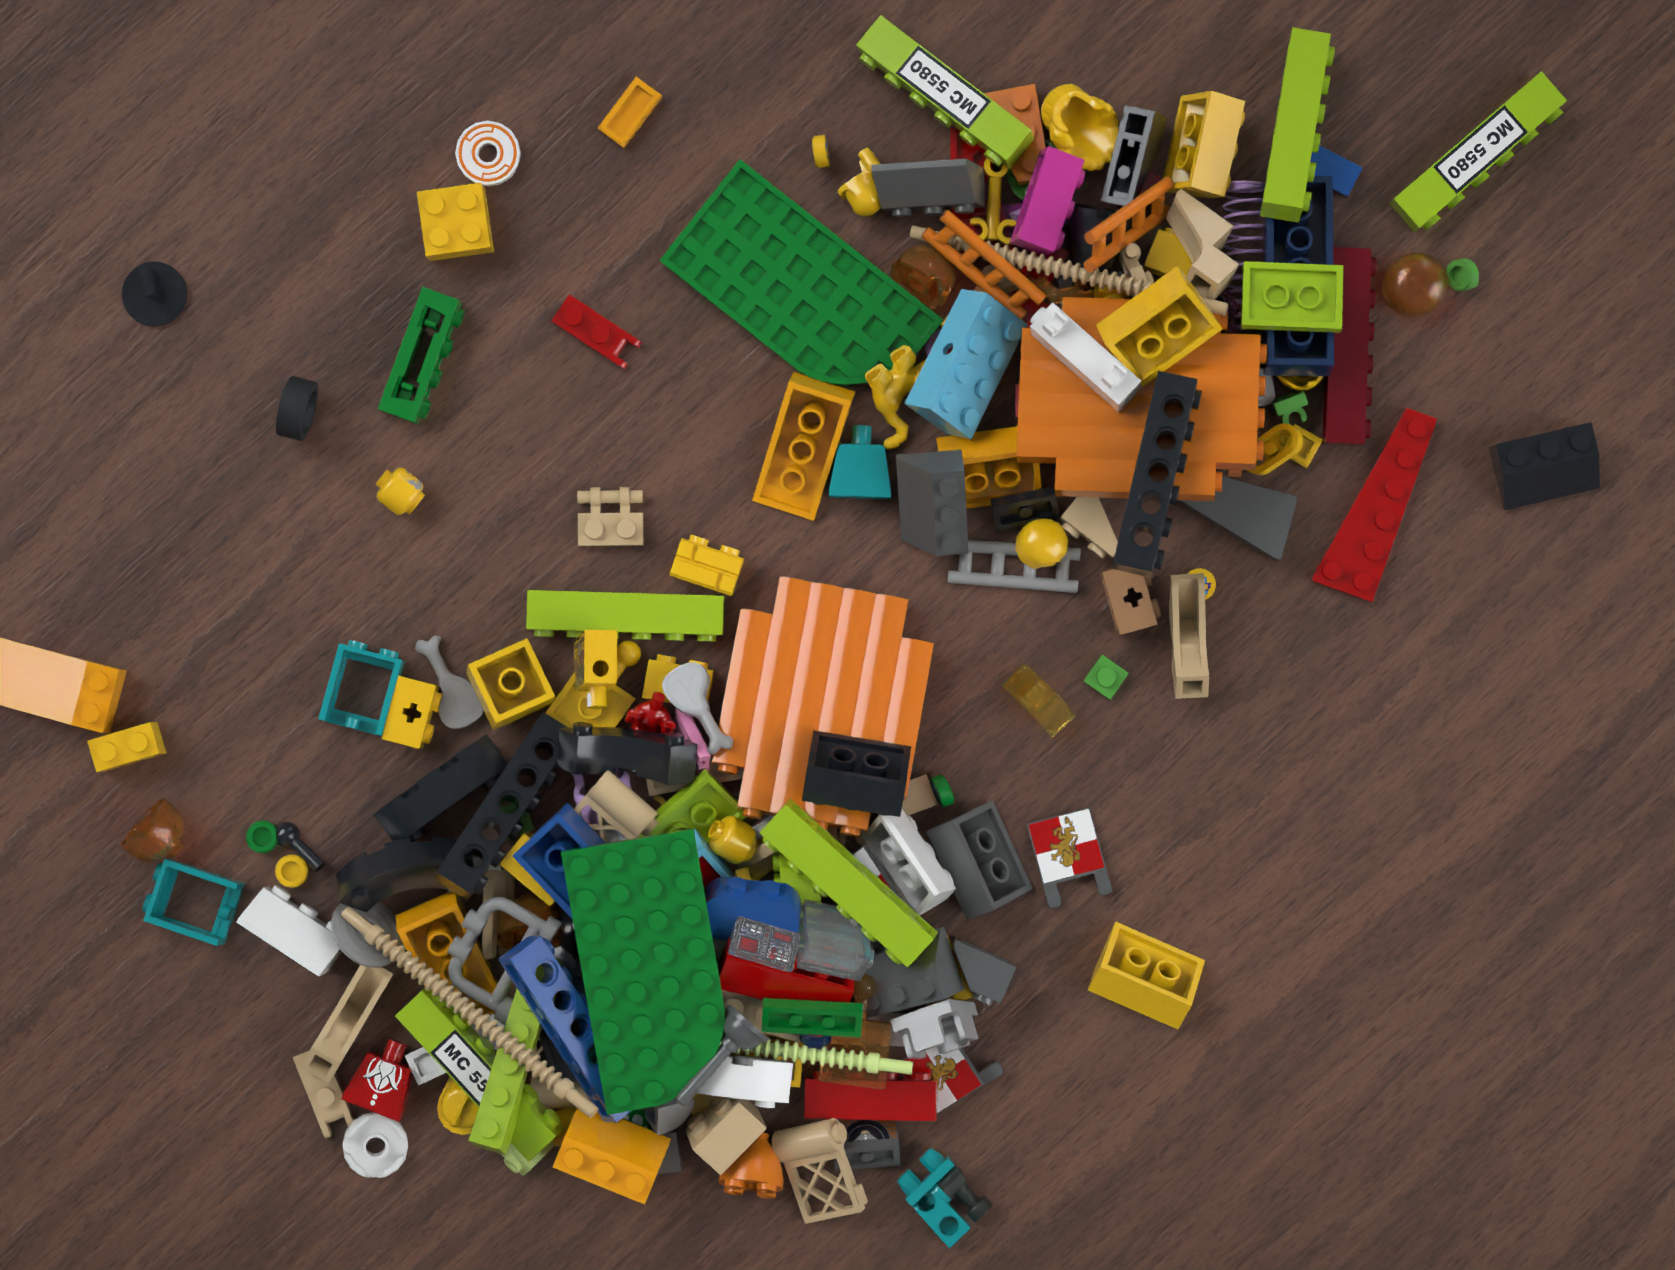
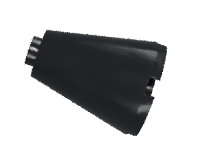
M1075 204L1072 215L1068 219L1069 260L1072 261V265L1080 263L1081 267L1084 268V262L1092 256L1093 244H1088L1085 241L1084 235L1114 214L1116 210ZM1132 217L1126 221V231L1129 230L1132 224ZM1112 231L1106 235V246L1112 242ZM1117 255L1100 266L1099 272L1107 269L1109 274ZM1079 279L1077 282L1072 281V285L1076 286L1075 292L1094 295L1095 286L1091 287L1090 282H1086L1083 285Z

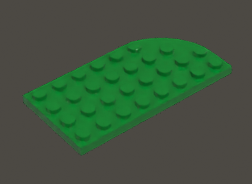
M739 159L659 260L660 263L799 373L834 385L852 386L868 384L865 378L867 371L878 364H883L890 371L893 366L890 354L903 345L909 346L914 354L917 355L944 321L741 159Z
M694 828L561 851L607 1115L655 1107L675 1099L686 1084L716 1055L721 1042L725 1024V1006Z

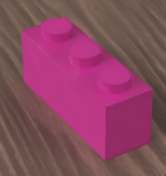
M1050 146L1039 152L1010 240L1011 244L1032 252L1034 251L1040 255L1044 254L1045 257L1060 249L1065 237V232L1061 231L1064 221L1071 217L1075 206V201H1072L1074 191L1080 188L1085 176V171L1081 170L1084 159Z

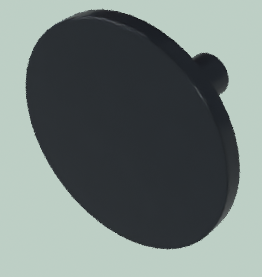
M155 261L146 262L134 268L126 277L122 287V301L128 314L137 322L146 326H163L174 321L182 313L187 301V287L181 274L170 265Z

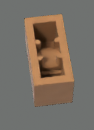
M1114 569L1100 573L1117 636L1158 625L1156 618L1161 617L1156 598L1150 599L1147 588L1152 586L1150 577ZM1127 589H1131L1133 594L1139 593L1140 599L1135 602L1136 607L1134 608L1131 603L1124 602L1123 597L1128 595Z

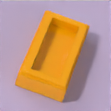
M636 76L597 129L624 149L663 98L662 95Z

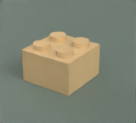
M712 1096L710 1099L711 1104L702 1113L700 1111L696 1112L687 1122L685 1131L692 1150L720 1175L767 1129L758 1108L749 1100Z

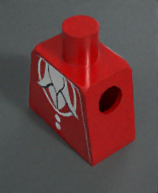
M389 1038L383 1054L372 1050L368 1052L344 1091L341 1100L398 1122L402 1120L413 1076L412 1068L408 1064L401 1062L407 1044Z

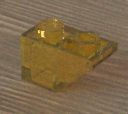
M1025 662L1001 684L1052 738L1076 716L1063 699Z

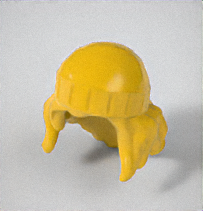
M1063 84L1051 90L1042 103L1041 118L1045 128L1050 132V140L1056 149L1084 159L1082 170L1100 171L1105 163L1111 162L1119 130L1118 115L1113 110V107L1102 99L1089 96L1081 88L1073 84Z

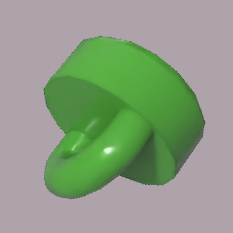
M1467 258L1453 260L1446 269L1447 283L1453 290L1459 292L1477 287L1479 283L1477 266L1472 260Z

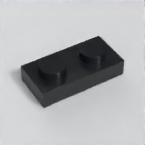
M1054 486L990 499L996 531L1025 526L1036 519H1060Z

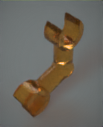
M1045 271L1038 273L1039 279H1034L1029 274L1026 276L1054 304L1063 302V297L1093 298V290H1088L1089 282L1083 285L1081 280H1077L1072 287L1056 289L1048 281Z

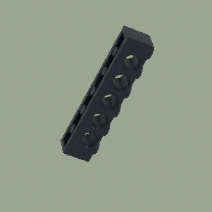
M1162 371L1157 373L1113 560L1114 570L1153 578L1154 569L1161 570L1165 550L1159 549L1162 537H1169L1173 519L1167 517L1169 505L1176 506L1180 486L1174 485L1177 473H1184L1188 455L1182 453L1184 441L1191 442L1195 422L1189 421L1192 409H1199L1202 390L1197 389L1198 379ZM1169 405H1178L1183 410V413L1177 418H1170L1165 414L1164 410ZM1168 436L1176 444L1169 450H1163L1158 447L1157 441L1161 437ZM1161 468L1168 473V477L1162 482H1155L1150 478V472L1153 469ZM1148 500H1154L1160 504L1161 508L1155 514H1147L1142 510L1143 503ZM1140 532H1147L1153 537V541L1148 546H1139L1135 543L1134 538Z
M541 713L437 870L435 881L467 901L473 893L477 895L481 893L489 880L485 876L490 866L498 867L507 852L502 848L508 839L515 841L524 827V824L520 822L526 812L532 815L542 798L538 796V793L543 786L549 788L557 777L559 771L555 768L557 766L559 729L568 727L546 713ZM546 749L551 753L552 758L540 760L535 755V751ZM521 775H528L534 780V785L524 787L519 784L517 778ZM505 801L512 802L516 806L517 811L507 814L501 810L500 804ZM486 828H493L499 833V838L493 841L487 840L482 835V831ZM468 855H476L480 858L482 864L479 867L472 868L466 865L464 858Z

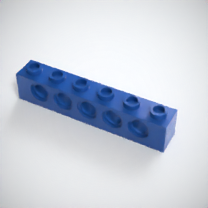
M528 936L498 960L589 1100L599 1108L597 1112L604 1122L617 1123L631 1111L609 1115L606 1113L597 1056L593 1062L589 1060L588 1056L589 1050L593 1046L595 1047L587 999L582 993L576 991L571 983L573 981L572 975L554 957L555 949L552 944L541 936ZM539 965L544 969V976L541 981H538L535 975L536 968ZM557 992L562 997L561 1005L558 1008L553 1003L554 995ZM576 1019L579 1023V1031L574 1036L571 1032V1024Z

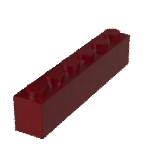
M1333 247V265H1343L1341 333H1334V367L1330 376H1324L1322 445L1362 446L1365 444V439H1370L1371 419H1366V406H1371L1372 387H1367V374H1372L1373 354H1368V342H1373L1375 330L1374 322H1369V311L1374 309L1376 299L1375 290L1370 289L1371 277H1375L1377 267L1376 257H1371L1372 248Z

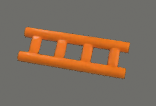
M1163 178L1084 235L1085 241L1088 244H1093L1092 256L1083 264L1086 271L1090 273L1095 271L1124 250L1130 243H1134L1166 220L1170 206L1164 205L1165 193L1174 186L1171 178ZM1152 203L1151 214L1145 218V208ZM1132 217V228L1126 231V221ZM1112 231V242L1106 246V235Z
M946 210L939 219L946 225L940 232L936 233L928 227L922 233L921 237L984 292L992 296L1018 318L1022 319L1026 315L1027 311L1021 305L1029 298L1038 305L1045 299L1046 294L949 210ZM956 234L970 246L963 254H960L948 243ZM979 256H982L995 267L987 276L972 264ZM1004 277L1019 288L1011 297L996 285Z

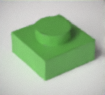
M1101 655L1083 682L1111 700L1129 673L1104 655Z

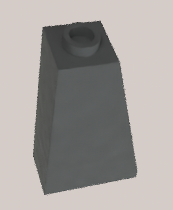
M1222 476V492H1215V501L1177 500V502L1270 560L1279 561L1282 558L1298 497Z

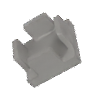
M946 999L890 1020L894 1033H900L909 1059H923L926 1057L925 1050L936 1046L940 1054H947L969 1046L970 1041L978 1039L973 1021V1016L978 1015L974 1002Z

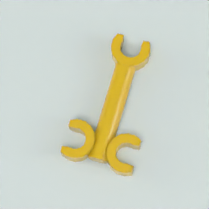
M986 159L984 162V172L989 178L987 222L981 218L970 219V225H978L982 228V234L979 235L981 239L999 240L1000 243L1010 246L1013 245L1010 243L1011 238L1003 235V229L1015 227L1016 221L1007 219L1000 223L1002 178L1007 174L1008 168L1002 164L1001 171L993 172L990 168V161Z

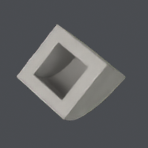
M692 1098L685 1106L680 1105L676 1099H673L659 1106L645 1108V1118L657 1135L670 1132L679 1127L688 1118L693 1109L695 1099Z

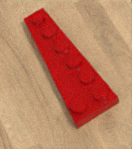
M1405 408L1364 485L1358 492L1348 514L1342 521L1333 541L1312 575L1311 582L1370 603L1373 602L1437 418Z

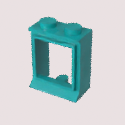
M349 640L348 645L339 643L318 719L382 736L397 678L402 676L406 662L398 659L399 653L380 648L378 654L367 651L368 645L361 642ZM348 659L392 670L379 720L334 709Z
M164 858L163 863L159 862L154 871L153 881L156 884L153 893H149L144 901L142 912H145L143 921L215 946L224 945L245 882L175 860L174 858ZM179 871L226 886L212 931L164 916Z

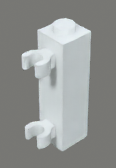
M1053 302L1047 309L1041 307L1031 318V335L1116 411L1120 412L1141 389V380Z

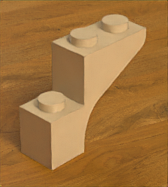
M1180 189L1174 198L1166 219L1192 262L1187 279L1201 297L1215 300L1230 285L1239 266L1237 262L1220 251L1224 247L1233 225Z
M1076 497L1060 517V520L1064 522L1062 527L1075 539L1081 535L1090 542L1087 548L1101 559L1105 555L1111 559L1115 555L1118 541L1099 497Z
M1204 573L1171 575L1169 625L1173 647L1172 677L1175 699L1208 697L1209 669L1206 649Z
M359 966L303 1061L301 1068L327 1083L331 1081L393 973L382 967Z

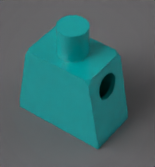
M853 425L852 444H838L829 488V498L891 500L885 446L871 445L872 426Z

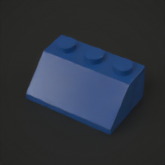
M566 803L512 856L572 918L561 851L604 844L605 842Z

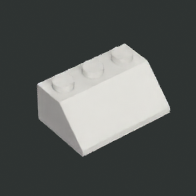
M903 809L901 810L900 817L882 816L879 814L868 828L867 833H864L862 836L902 898L919 915L947 900L956 890L952 876L946 869L941 867L935 858L932 846L924 842L917 831L915 821L911 816L906 815Z
M274 885L273 888L269 886L263 887L236 923L317 976L328 973L342 952L333 937L331 921L326 924L316 918L319 913L305 903L298 906L289 900L291 894L277 885Z

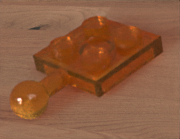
M862 973L854 977L853 996L855 997V1003H863L861 1037L824 1035L823 1046H826L827 1050L835 1047L837 1052H841V1049L844 1048L846 1053H850L851 1050H854L855 1054H860V1051H863L864 1055L873 1052L879 1053L882 1058H889L892 1035L891 1022L866 1019L868 999L876 991L875 980L870 975ZM825 1063L824 1066L820 1067L819 1081L884 1090L886 1088L887 1072L878 1070L877 1074L867 1073L865 1068H862V1071L859 1072L857 1067L849 1070L848 1066H843L840 1069L837 1064H834L831 1068L829 1063Z

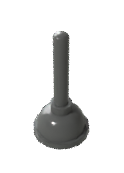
M731 1005L726 1008L728 1012L725 1015L723 1030L725 1035L721 1039L722 1044L719 1046L716 1055L701 1068L675 1098L682 1106H685L732 1052L735 1054L739 1048L750 1050L769 1040L766 1035Z

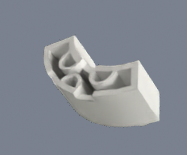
M735 1055L734 1061H732L733 1057L728 1056L697 1092L713 1096L756 1100L755 1106L775 1108V1102L789 1103L793 1063L778 1059Z

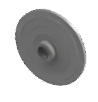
M378 902L367 913L352 908L372 925L378 924L385 931L384 935H391V941L395 939L398 940V946L403 945L396 930V917L386 906ZM340 903L333 912L331 930L341 951L354 962L366 967L379 968L391 964L390 955L387 957L383 956V950L377 951L376 945L371 946L364 940L365 935L341 917L342 912L348 906Z

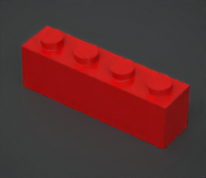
M728 937L717 964L722 990L753 997L763 1001V998L850 1003L854 994V970L794 955L792 966L788 967L785 965L789 963L790 953L787 964L782 962L784 952L782 953L781 962L776 961L778 950L776 953H773L771 948H768L766 956L768 960L755 957L758 956L760 945H758L757 953L753 954L738 949L740 942L738 940L736 949L732 950L734 939ZM770 954L775 956L774 960L769 959Z
M814 1070L813 1076L805 1078L804 1118L937 1120L938 1078H931V1073L913 1072L911 1078H898V1073L878 1072V1077H865L864 1071H846V1077L832 1076L833 1071Z

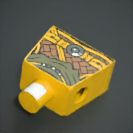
M584 630L573 642L576 690L578 692H587V708H606L607 692L617 683V630Z

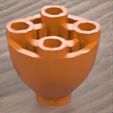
M762 1133L722 1175L719 1174L718 1183L724 1186V1193L743 1195L744 1191L757 1192V1197L774 1199L776 1198V1192L783 1190V1170L779 1158L769 1143V1134Z

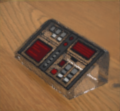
M738 916L730 934L728 954L786 972H792L800 942V934Z

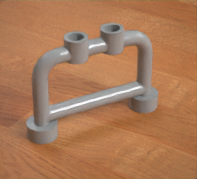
M492 897L484 901L477 912L471 909L461 925L467 929L463 938L456 936L447 953L453 956L450 960L448 973L452 984L458 990L494 1010L496 1013L493 1018L506 1024L513 998L507 996L513 981L506 970L492 994L464 978L461 972V968L470 955L478 936L488 922L490 914L495 910H501L529 926L521 941L528 936H541L551 943L562 922L552 916L545 921L509 899Z

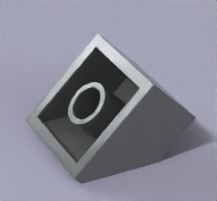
M954 937L951 943L970 990L973 991V998L990 1006L993 1001L1001 1004L1017 968L1015 964Z

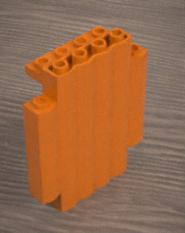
M1063 297L1062 311L1114 356L1105 345L1096 324L1131 299ZM1228 311L1225 316L1213 313L1223 328L1222 330L1227 331ZM1022 328L1017 463L1056 464L1055 496L1128 498L1157 377L1141 387L1139 392L1118 412L1031 335L1030 328ZM1219 331L1164 371L1198 379L1197 389L1202 390L1199 409H1192L1189 421L1195 422L1191 442L1184 441L1182 453L1188 454L1184 473H1177L1174 485L1180 486L1177 500L1215 501V492H1222V472H1216V469H1228L1229 477H1241L1242 470H1256V460L1263 461L1264 441L1257 440V428H1264L1265 408H1258L1259 396H1265L1266 376H1259L1260 364H1266L1267 344H1260L1261 335L1221 334V331ZM1169 405L1165 408L1164 412L1170 418H1177L1183 413V410L1178 405ZM1168 436L1161 437L1157 441L1158 447L1163 450H1169L1176 444ZM1156 468L1150 472L1149 476L1155 482H1162L1168 477V473L1164 469Z
M780 577L773 614L740 609L719 721L720 731L733 738V746L731 749L721 748L716 754H713L712 766H717L718 772L730 775H737L738 770L744 771L737 810L743 811V816L753 819H762L763 815L775 816L791 798L826 831L829 826L840 828V834L859 837L860 832L867 833L871 812L848 810L830 805H816L812 802L802 801L813 730L911 746L903 799L906 801L934 643L902 638L908 599L842 588L829 584L814 583L796 578Z

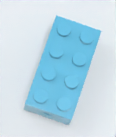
M961 289L904 404L945 434L972 439L1021 339L1022 328H1026L1027 324L988 293Z

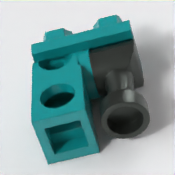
M930 1147L919 1158V1161L930 1173L920 1180L909 1168L897 1179V1182L906 1194L905 1200L950 1248L971 1228L970 1223L954 1209L950 1202L955 1197L959 1198L969 1207L967 1215L974 1223L993 1204L985 1196L981 1198L976 1196L965 1182L962 1170L948 1155L944 1158L941 1153Z

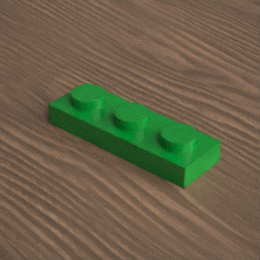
M763 998L761 1032L861 1037L863 1003Z

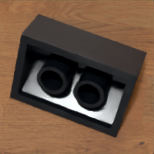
M1592 422L1489 447L1504 510L1600 488L1599 451Z
M813 730L802 801L812 802L816 805H830L848 810L878 813L882 816L900 817L907 782L911 746Z

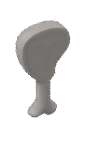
M433 636L429 641L418 640L415 650L428 658L438 677L439 686L442 690L443 696L439 707L441 721L451 729H461L479 720L484 715L481 703L471 682L463 677L454 675L447 668L439 653L441 637Z
M696 662L682 664L664 677L662 687L667 699L682 713L699 719L710 738L707 749L709 754H716L721 748L731 749L733 738L720 731L710 713V706L706 698L710 685L707 670Z

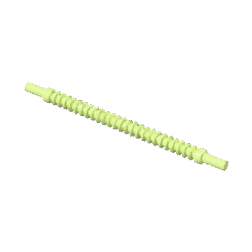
M770 1038L766 1043L762 1042L753 1049L744 1050L739 1048L736 1052L739 1055L741 1051H744L746 1056L754 1053L755 1057H758L759 1054H764L766 1059L769 1055H772L774 1060L781 1056L783 1061H786L787 1058H792V1062L801 1059L803 1064L806 1060L811 1061L812 1065L815 1062H820L821 1066L829 1063L831 1068L834 1064L839 1065L840 1069L843 1066H848L849 1070L857 1067L859 1072L862 1071V1068H865L867 1073L877 1074L879 1070L912 1075L913 1062L882 1058L879 1053L869 1052L868 1055H864V1052L860 1051V1054H855L854 1050L846 1053L844 1048L841 1049V1052H837L835 1047H832L831 1050H827L826 1046H823L822 1049H817V1045L809 1048L807 1043L800 1047L798 1042H795L794 1045H789V1041L780 1044V1040L777 1039L775 1043H772Z

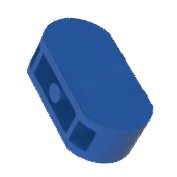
M719 877L710 882L704 890L712 937L714 939L727 940L728 937L735 939L739 918L746 920L742 921L740 932H744L739 933L738 940H740L741 935L760 940L759 944H761L762 939L759 938L763 936L765 928L763 925L796 935L798 933L801 899L797 891L789 884L777 883L771 880L757 881L740 877ZM745 923L756 924L757 927L758 925L762 926L761 935L756 934L757 927L755 933L750 932V929L745 927ZM773 929L770 941H771V940H774V941L770 942L769 945H776V946H777L776 943H778V942H780L779 944L784 943V944H782V945L787 944V943H785V942H781V941L772 939L773 932H774V930H776V929Z

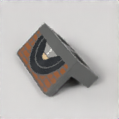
M837 1119L845 1126L847 1131V1140L844 1142L843 1147L851 1169L901 1166L897 1120ZM834 1159L835 1171H838L840 1168L837 1159Z

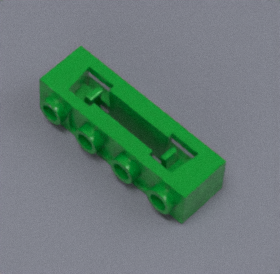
M422 287L378 410L416 425L419 424L420 419H426L431 407V401H428L432 388L437 389L443 371L439 370L443 358L448 359L454 341L450 339L454 327H460L464 318L465 310L461 309L463 303L460 300ZM428 309H430L428 319L425 320ZM444 316L439 333L435 332L417 379V383L420 385L414 401H411L417 388L411 384L402 383V380L408 379L425 330H422V325L424 323L427 327L438 331L441 317ZM400 385H401V392H400V394H399V397L396 398L397 393H398L399 388H400Z

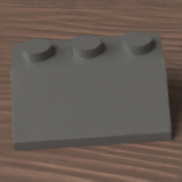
M968 159L871 165V172L881 208L891 212L892 217H911L912 212L923 211V214L926 216L943 215V210L955 209L957 214L974 213V208L985 207L984 168Z
M962 450L896 455L901 540L935 556L967 554L968 533Z
M993 800L926 831L942 868L946 869L953 878L956 888L954 894L966 920L993 911L1033 889Z
M944 926L935 928L938 932L935 939L908 968L903 963L899 965L891 960L885 952L887 948L882 944L867 953L861 950L854 988L859 1003H863L864 1019L944 1000L964 990Z

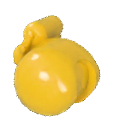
M865 148L858 154L861 159L859 164L862 173L853 177L837 190L842 199H847L853 208V212L861 217L871 216L881 209L871 172V165L881 163L870 148Z

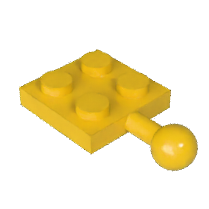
M623 641L617 646V680L627 666L637 664L641 658V649L633 641ZM574 672L546 711V714L566 727H573L575 722H587L593 724V727L616 728L636 698L615 685L607 692L606 708H587V692H578L576 690Z

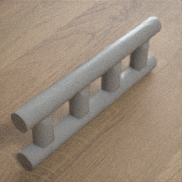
M968 539V553L959 554L958 571L948 570L947 583L1077 593L1078 580L1068 579L1070 560L1080 561L1081 548L1068 547L1066 555L1060 562H1057L1056 578L1036 577L1037 569L1030 568L1025 563L1023 576L1004 575L1005 555L1018 556L1015 550V543ZM973 553L992 554L991 573L971 572Z

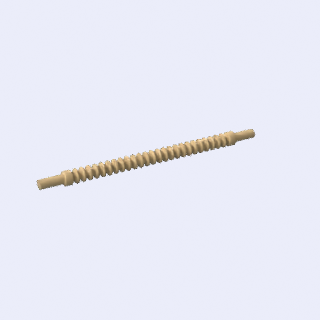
M913 225L910 231V238L925 241L921 235L926 228ZM957 235L948 241L959 253L961 251L966 252L970 248ZM990 240L986 242L1011 265L1018 264L1019 269L1026 266L1028 271H1032L1035 268L1037 273L1045 271L1047 276L1054 273L1055 278L1062 275L1064 280L1071 277L1073 282H1077L1079 279L1083 285L1086 282H1090L1091 287L1099 284L1100 289L1107 286L1109 291H1113L1115 288L1119 294L1126 291L1127 296H1130L1132 293H1135L1136 296L1153 284L1151 280L1148 283H1144L1143 278L1135 281L1134 276L1127 279L1125 274L1118 277L1115 271L1112 274H1108L1107 269L1099 272V268L1090 273L1085 268H1082L1080 263L1072 265L1070 260L1067 263H1063L1062 258L1055 261L1053 256L1046 259L1044 254L1038 257L1034 251L1031 254H1027L1026 249L1018 252L1017 247L1010 250L1008 245L1001 248L1000 243L991 245ZM1202 297L1212 313L1226 315L1228 303Z
M350 906L344 909L341 917L365 935L364 940L371 946L376 945L377 951L383 950V956L387 957L390 955L391 962L397 961V967H404V973L408 974L411 972V978H418L419 985L425 984L426 991L433 990L432 995L434 997L439 995L440 1002L447 1001V1008L454 1007V1013H461V1019H468V1025L475 1024V1030H482L483 1037L490 1036L489 1041L491 1043L496 1041V1047L499 1049L503 1047L504 1054L511 1053V1060L518 1059V1065H525L526 1072L533 1071L532 1076L534 1078L539 1076L540 1083L546 1082L547 1089L553 1088L554 1095L559 1099H567L589 1118L596 1114L599 1108L578 1092L570 1079H562L561 1072L554 1073L555 1068L553 1066L548 1068L546 1060L541 1062L540 1055L533 1056V1050H526L525 1043L519 1044L518 1037L511 1038V1032H504V1026L502 1025L498 1027L497 1020L490 1021L489 1014L483 1015L482 1008L475 1009L476 1004L474 1002L469 1004L468 997L462 998L461 991L454 992V986H447V980H440V974L433 975V969H426V963H419V957L412 958V952H405V946H398V940L394 939L391 941V935H384L385 931L378 924L372 925Z

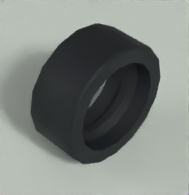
M291 376L288 379L281 396L276 418L277 435L298 441H303L306 438L317 404V382Z

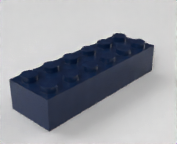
M1314 176L1313 182H1307L1306 191L1312 192L1308 212L1302 211L1299 223L1263 217V262L1333 265L1332 176ZM1264 330V344H1267L1264 376H1330L1334 367V332Z

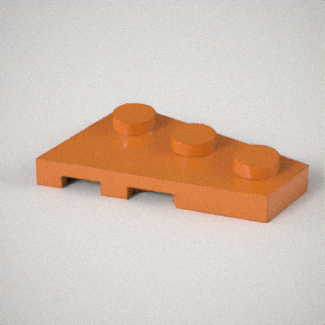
M1030 84L984 93L1032 130L1033 142L1010 168L1019 186L1029 184L1039 152L1046 148L1036 85Z

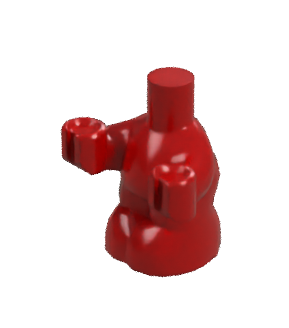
M654 692L651 701L640 703L634 709L628 710L625 722L632 724L630 729L664 734L674 732L676 729L675 722L671 721L670 714L663 705L665 695L661 692Z

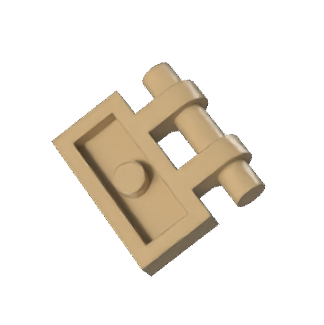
M1130 243L1119 253L1118 257L1123 273L1126 277L1134 276L1135 281L1143 278L1144 283H1148L1150 280L1154 283L1150 271L1144 272L1142 265L1138 262L1141 255L1139 246L1135 243Z
M591 487L590 491H577L578 504L591 505V513H578V546H644L643 513H630V503H643V490H630V487H620V490H601V487ZM601 503H620V513H601Z

